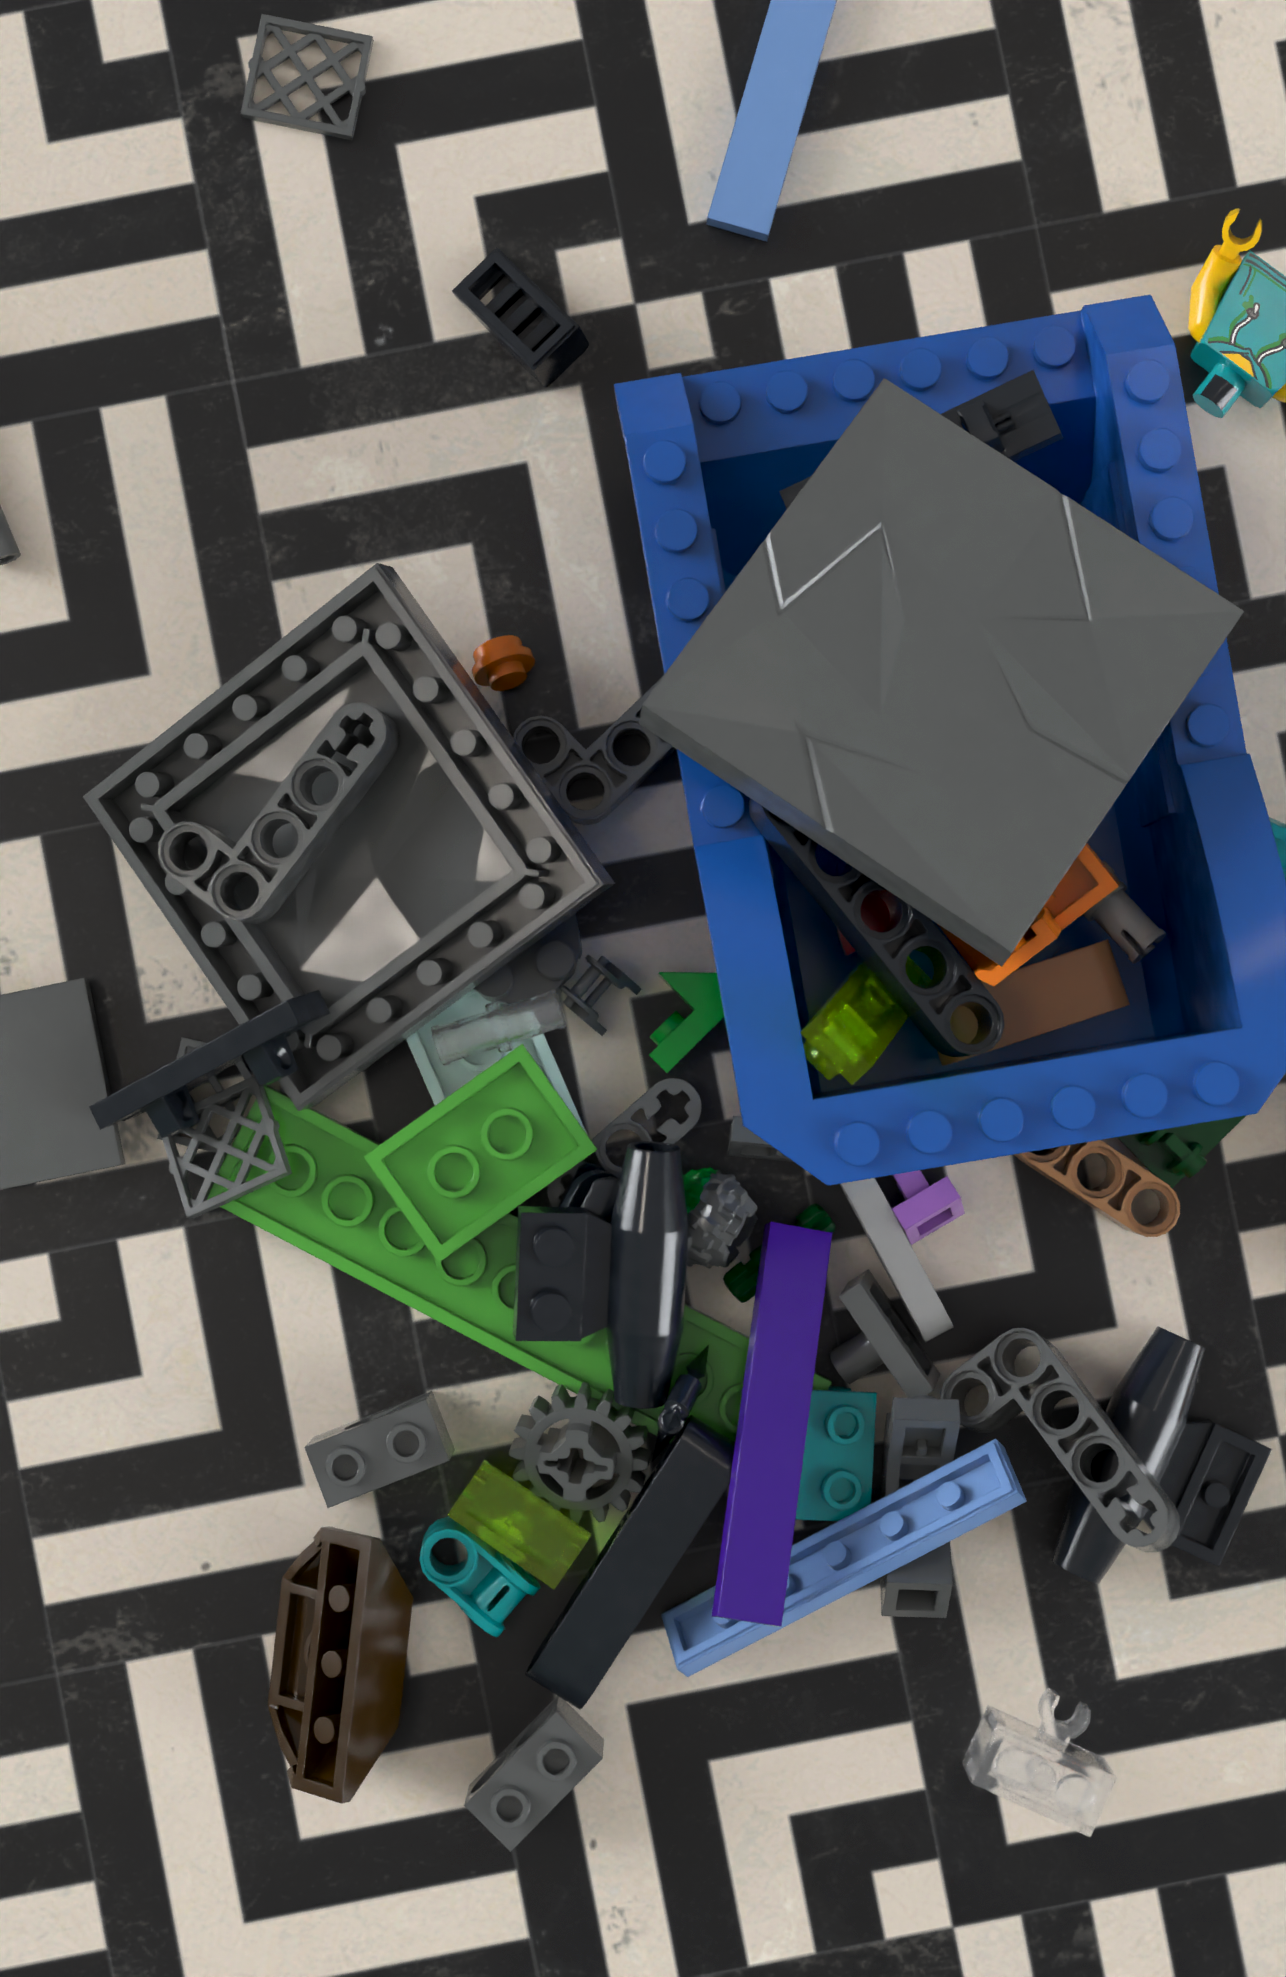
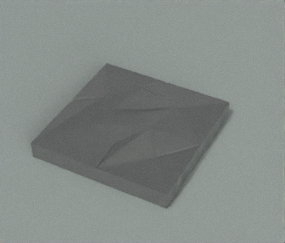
M884 378L644 701L639 724L1002 967L1244 611Z
M380 563L372 566L83 796L239 1025L288 999L317 990L320 991L330 1014L292 1033L286 1038L298 1070L278 1081L298 1111L314 1107L615 884L393 567ZM352 702L367 703L387 714L395 722L400 737L399 747L394 757L286 901L270 919L260 923L230 920L204 903L171 877L161 866L158 858V843L163 833L171 825L182 821L196 822L212 827L237 843L333 714L342 706ZM359 724L353 732L360 740L359 744L367 747L371 746L376 738L370 733L369 727ZM336 751L332 759L354 771L357 764L345 759L347 756ZM332 771L321 773L312 785V796L318 805L330 802L338 791V781ZM292 823L282 825L276 830L273 837L274 851L280 858L290 855L298 844V833ZM201 836L190 840L184 849L185 863L190 870L199 868L207 857V846ZM251 875L245 876L238 881L234 889V899L241 910L250 908L258 897L259 888L256 880Z

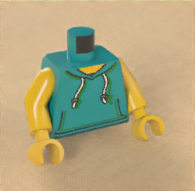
M1240 208L1230 211L1226 216L1222 228V239L1224 242L1222 245H1215L1191 287L1188 330L1197 341L1190 356L1195 363L1209 372L1194 392L1193 399L1204 411L1218 418H1223L1239 396L1258 408H1262L1271 398L1286 403V276L1249 250L1260 239L1262 232L1261 219L1256 224L1255 231L1251 236L1241 239L1232 234L1230 225L1235 221ZM1249 250V252L1242 260L1239 253L1241 251Z

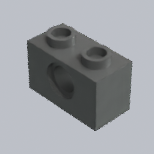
M432 1391L317 1435L304 1447L327 1508L450 1461L455 1451Z

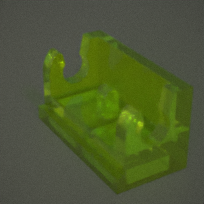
M486 1460L480 1463L447 1516L552 1589L556 1588L591 1537L590 1532Z

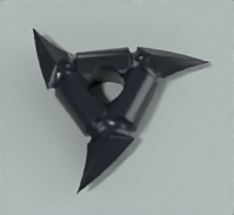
M709 1345L686 1366L687 1374H682L677 1378L657 1422L658 1434L653 1460L671 1439L681 1432L684 1422L687 1420L702 1389L699 1379L705 1377Z

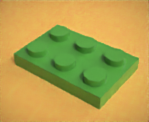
M521 1044L366 1154L364 1159L439 1263L598 1149L524 1044Z

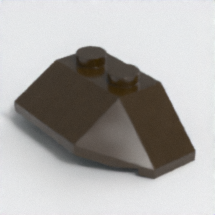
M328 1526L320 1528L313 1537L314 1541L301 1552L282 1577L268 1708L279 1746L290 1765L287 1774L291 1787L343 1804L351 1801L399 1727L413 1596L380 1538Z

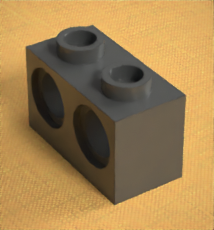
M557 1696L469 1785L464 1806L511 1852L603 1759L604 1739L565 1700Z

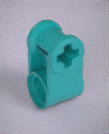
M445 1517L438 1519L429 1526L423 1537L419 1559L422 1572L429 1581L433 1582L454 1600L475 1624L494 1637H499L505 1630L503 1621L527 1594L534 1596L541 1588L535 1577L523 1565L506 1552L498 1549L471 1526L470 1523L461 1518ZM455 1538L463 1543L468 1554L460 1563L446 1565L436 1559L433 1555L432 1547L440 1539Z

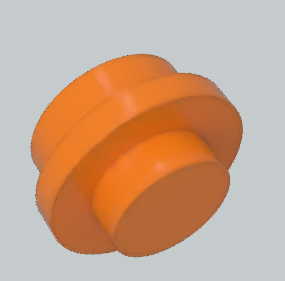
M514 635L500 636L484 642L473 652L475 664L472 667V674L478 685L490 686L494 691L509 690L526 680V673L534 666L535 659L531 649L523 646L519 637Z

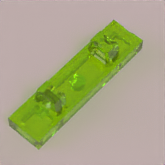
M908 956L905 967L909 980L916 986L925 989L932 979ZM862 959L800 1032L807 1039L803 1044L807 1060L827 1080H831L838 1074H841L851 1085L872 1068L908 1018V1015Z

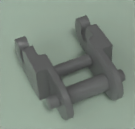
M588 954L585 959L591 966L571 990L564 985L559 989L567 995L563 1001L565 1006L603 1036L607 1029L597 1022L599 1015L592 1006L611 984H614L619 989L627 987L636 995L642 989L604 956H601L596 961ZM602 974L604 976L603 980L587 999L583 1001L581 999L582 996Z

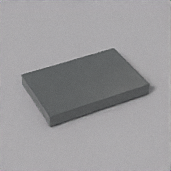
M80 978L0 995V1190L124 1165L125 1159L118 1124L116 1123L100 1130L89 1106L111 1095L89 978Z

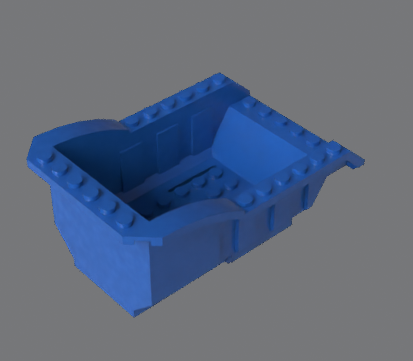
M1151 294L1084 305L1080 311L682 377L681 373L614 384L664 674L787 510L779 491L813 475L884 378L939 414H942L1034 370L1064 439L1015 461V463L1219 594L1176 347ZM1227 638L1087 842L1100 860L1106 861L1114 870L1117 878L1127 886L1125 893L1159 928L1166 932V936L1160 943L1154 942L1155 948L1143 959L1133 964L1129 960V956L1095 920L1088 921L1084 914H1082L1065 927L1057 939L1019 967L1022 968L1108 939L1130 1005L944 1066L941 1064L937 1050L931 1046L858 953L854 951L845 956L838 939L837 927L755 826L749 812L750 798L677 749L742 1124L827 1186L1257 1114L1285 1075L1286 881L1250 753L1247 754ZM817 844L815 857L819 868L826 874L840 876L844 871L846 862ZM933 921V923L937 926V928L941 931V933L945 936V938L949 941V943L953 946V948H954V949L957 951V953L961 956V954L958 952V950L955 948V946L951 943V941L948 939V937L944 934V932L941 930V928L937 925L936 922ZM913 950L906 960V974L913 984L925 989L933 979V964L926 954Z

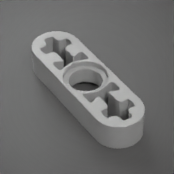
M871 1178L841 1183L840 1186L924 1342L926 1343L954 1328L876 1179Z

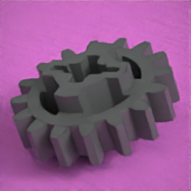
M582 1382L577 1396L570 1397L566 1388L561 1384L555 1387L551 1397L552 1404L538 1395L533 1400L529 1409L531 1416L521 1415L514 1430L520 1437L514 1438L509 1450V1456L522 1461L517 1464L512 1476L514 1481H531L532 1484L525 1498L529 1503L537 1501L541 1497L550 1501L546 1516L553 1518L562 1507L570 1510L572 1524L579 1525L583 1512L591 1510L599 1523L604 1522L609 1510V1503L623 1512L628 1508L631 1494L629 1491L641 1492L646 1475L641 1470L648 1469L652 1452L640 1447L646 1441L648 1429L647 1426H630L636 1408L624 1406L617 1410L612 1406L614 1400L613 1390L608 1389L599 1400L591 1397L589 1383ZM569 1419V1422L562 1428L550 1427L558 1421ZM550 1427L548 1434H545L544 1431ZM577 1448L583 1450L584 1459L578 1457ZM600 1479L610 1480L601 1486L592 1488V1485Z

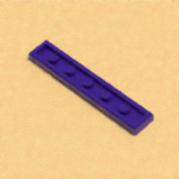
M769 1222L764 1226L712 1617L782 1627L832 1233L776 1222Z

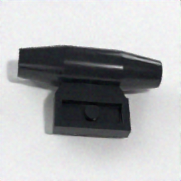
M654 1141L633 1142L627 1145L611 1222L584 1209V1207L518 1206L513 1320L515 1340L581 1341L582 1338L606 1328L614 1399L616 1403L630 1408L651 1409L665 1405L683 1332L689 1222L679 1146Z
M1157 1326L1114 1390L1105 1413L1178 1511L1180 1529L1177 1538L1171 1546L1219 1567L1272 1449L1208 1419L1203 1421H1187L1206 1348ZM1103 1450L1093 1458L1091 1474L1095 1482H1106L1116 1474L1119 1461L1115 1450ZM1073 1480L1052 1562L1074 1575L1099 1584L1126 1544L1121 1542L1112 1533ZM1129 1493L1118 1498L1128 1503L1138 1516L1139 1522L1132 1529H1136L1142 1520L1151 1531L1155 1528L1151 1523L1150 1517L1157 1510L1151 1511L1138 1504Z

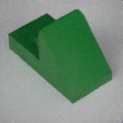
M658 973L659 977L693 1010L686 1019L675 1011L649 1036L657 1045L649 1056L666 1073L724 1017L717 973Z

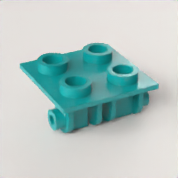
M830 1386L828 1390L812 1389L795 1520L839 1521L871 1504L876 1392L851 1391V1388L842 1386Z

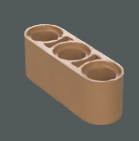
M1108 939L1016 969L995 986L981 981L997 1001L1004 1016L1002 1037L994 1048L989 1051L1130 1005ZM959 1005L951 1016V1030L959 1041L968 1044L976 1036L978 1023L974 1013L969 1008ZM938 1052L942 1066L977 1056L953 1058Z
M1102 1140L1049 1148L1040 1154L1031 1152L1014 1154L1019 1160L1130 1232L1145 1237H1158L1168 1233L1177 1223L1180 1215V1201L1176 1192L1167 1183ZM1096 1153L1104 1160L1107 1174L1104 1181L1098 1187L1086 1189L1077 1177V1168L1085 1156ZM1151 1189L1160 1201L1159 1212L1151 1222L1139 1224L1131 1212L1132 1201L1140 1191Z

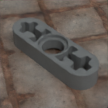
M677 1078L659 1081L592 1139V1142L598 1149L595 1153L600 1165L620 1179L622 1167L615 1165L608 1158L606 1153L607 1141L613 1133L619 1130H631L638 1134L642 1141H652L647 1129L633 1121L631 1116L639 1109H643L646 1118L649 1120L660 1110L661 1103L656 1097L665 1089L673 1096L684 1091L690 1100L684 1106L686 1113L689 1115L684 1122L679 1124L675 1119L670 1118L656 1129L667 1136L663 1142L675 1144L698 1122L702 1109L700 1096L690 1083ZM582 1160L548 1184V1198L552 1207L559 1206L561 1202L560 1196L566 1190L564 1183L561 1181L562 1178L569 1173L574 1177L578 1168L587 1162Z

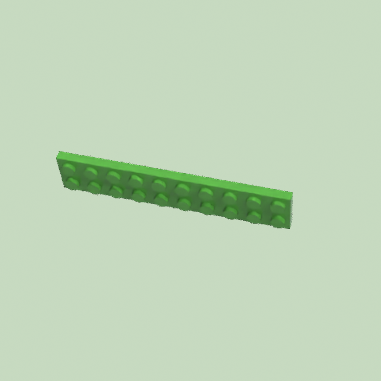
M269 1085L264 1086L274 1119L280 1125L278 1131L292 1174L220 1206L221 1208L559 1385L562 1384L566 1389L578 1394L582 1382L589 1383L591 1397L599 1400L608 1389L613 1390L606 1328L582 1338L581 1341L515 1340L513 1320L518 1229L517 1215L509 1212L438 1263L364 1159V1156L378 1147L380 1143L313 1108L298 1111L288 1095ZM256 1099L246 1118L260 1123L262 1115ZM242 1125L232 1146L247 1153L256 1131ZM265 1135L256 1157L273 1164L276 1159L269 1137ZM227 1153L218 1175L235 1182L243 1160ZM253 1165L246 1182L268 1171ZM214 1183L207 1200L229 1189ZM685 1304L683 1332L669 1394L677 1378L682 1374H687L686 1366L709 1345L705 1377L699 1379L702 1389L689 1416L693 1415L735 1442L749 1337ZM814 1372L812 1389L828 1390L832 1383L831 1380ZM615 1399L613 1400L612 1406L615 1409L620 1410L624 1407L616 1403ZM664 1406L651 1409L636 1408L631 1423L637 1426H647L648 1432L657 1436V1422Z

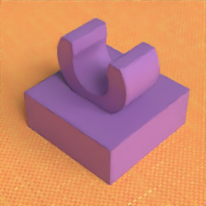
M920 1170L893 1175L897 1182L896 1186L905 1201L892 1208V1211L911 1245L965 1214L961 1197L948 1176L929 1186Z

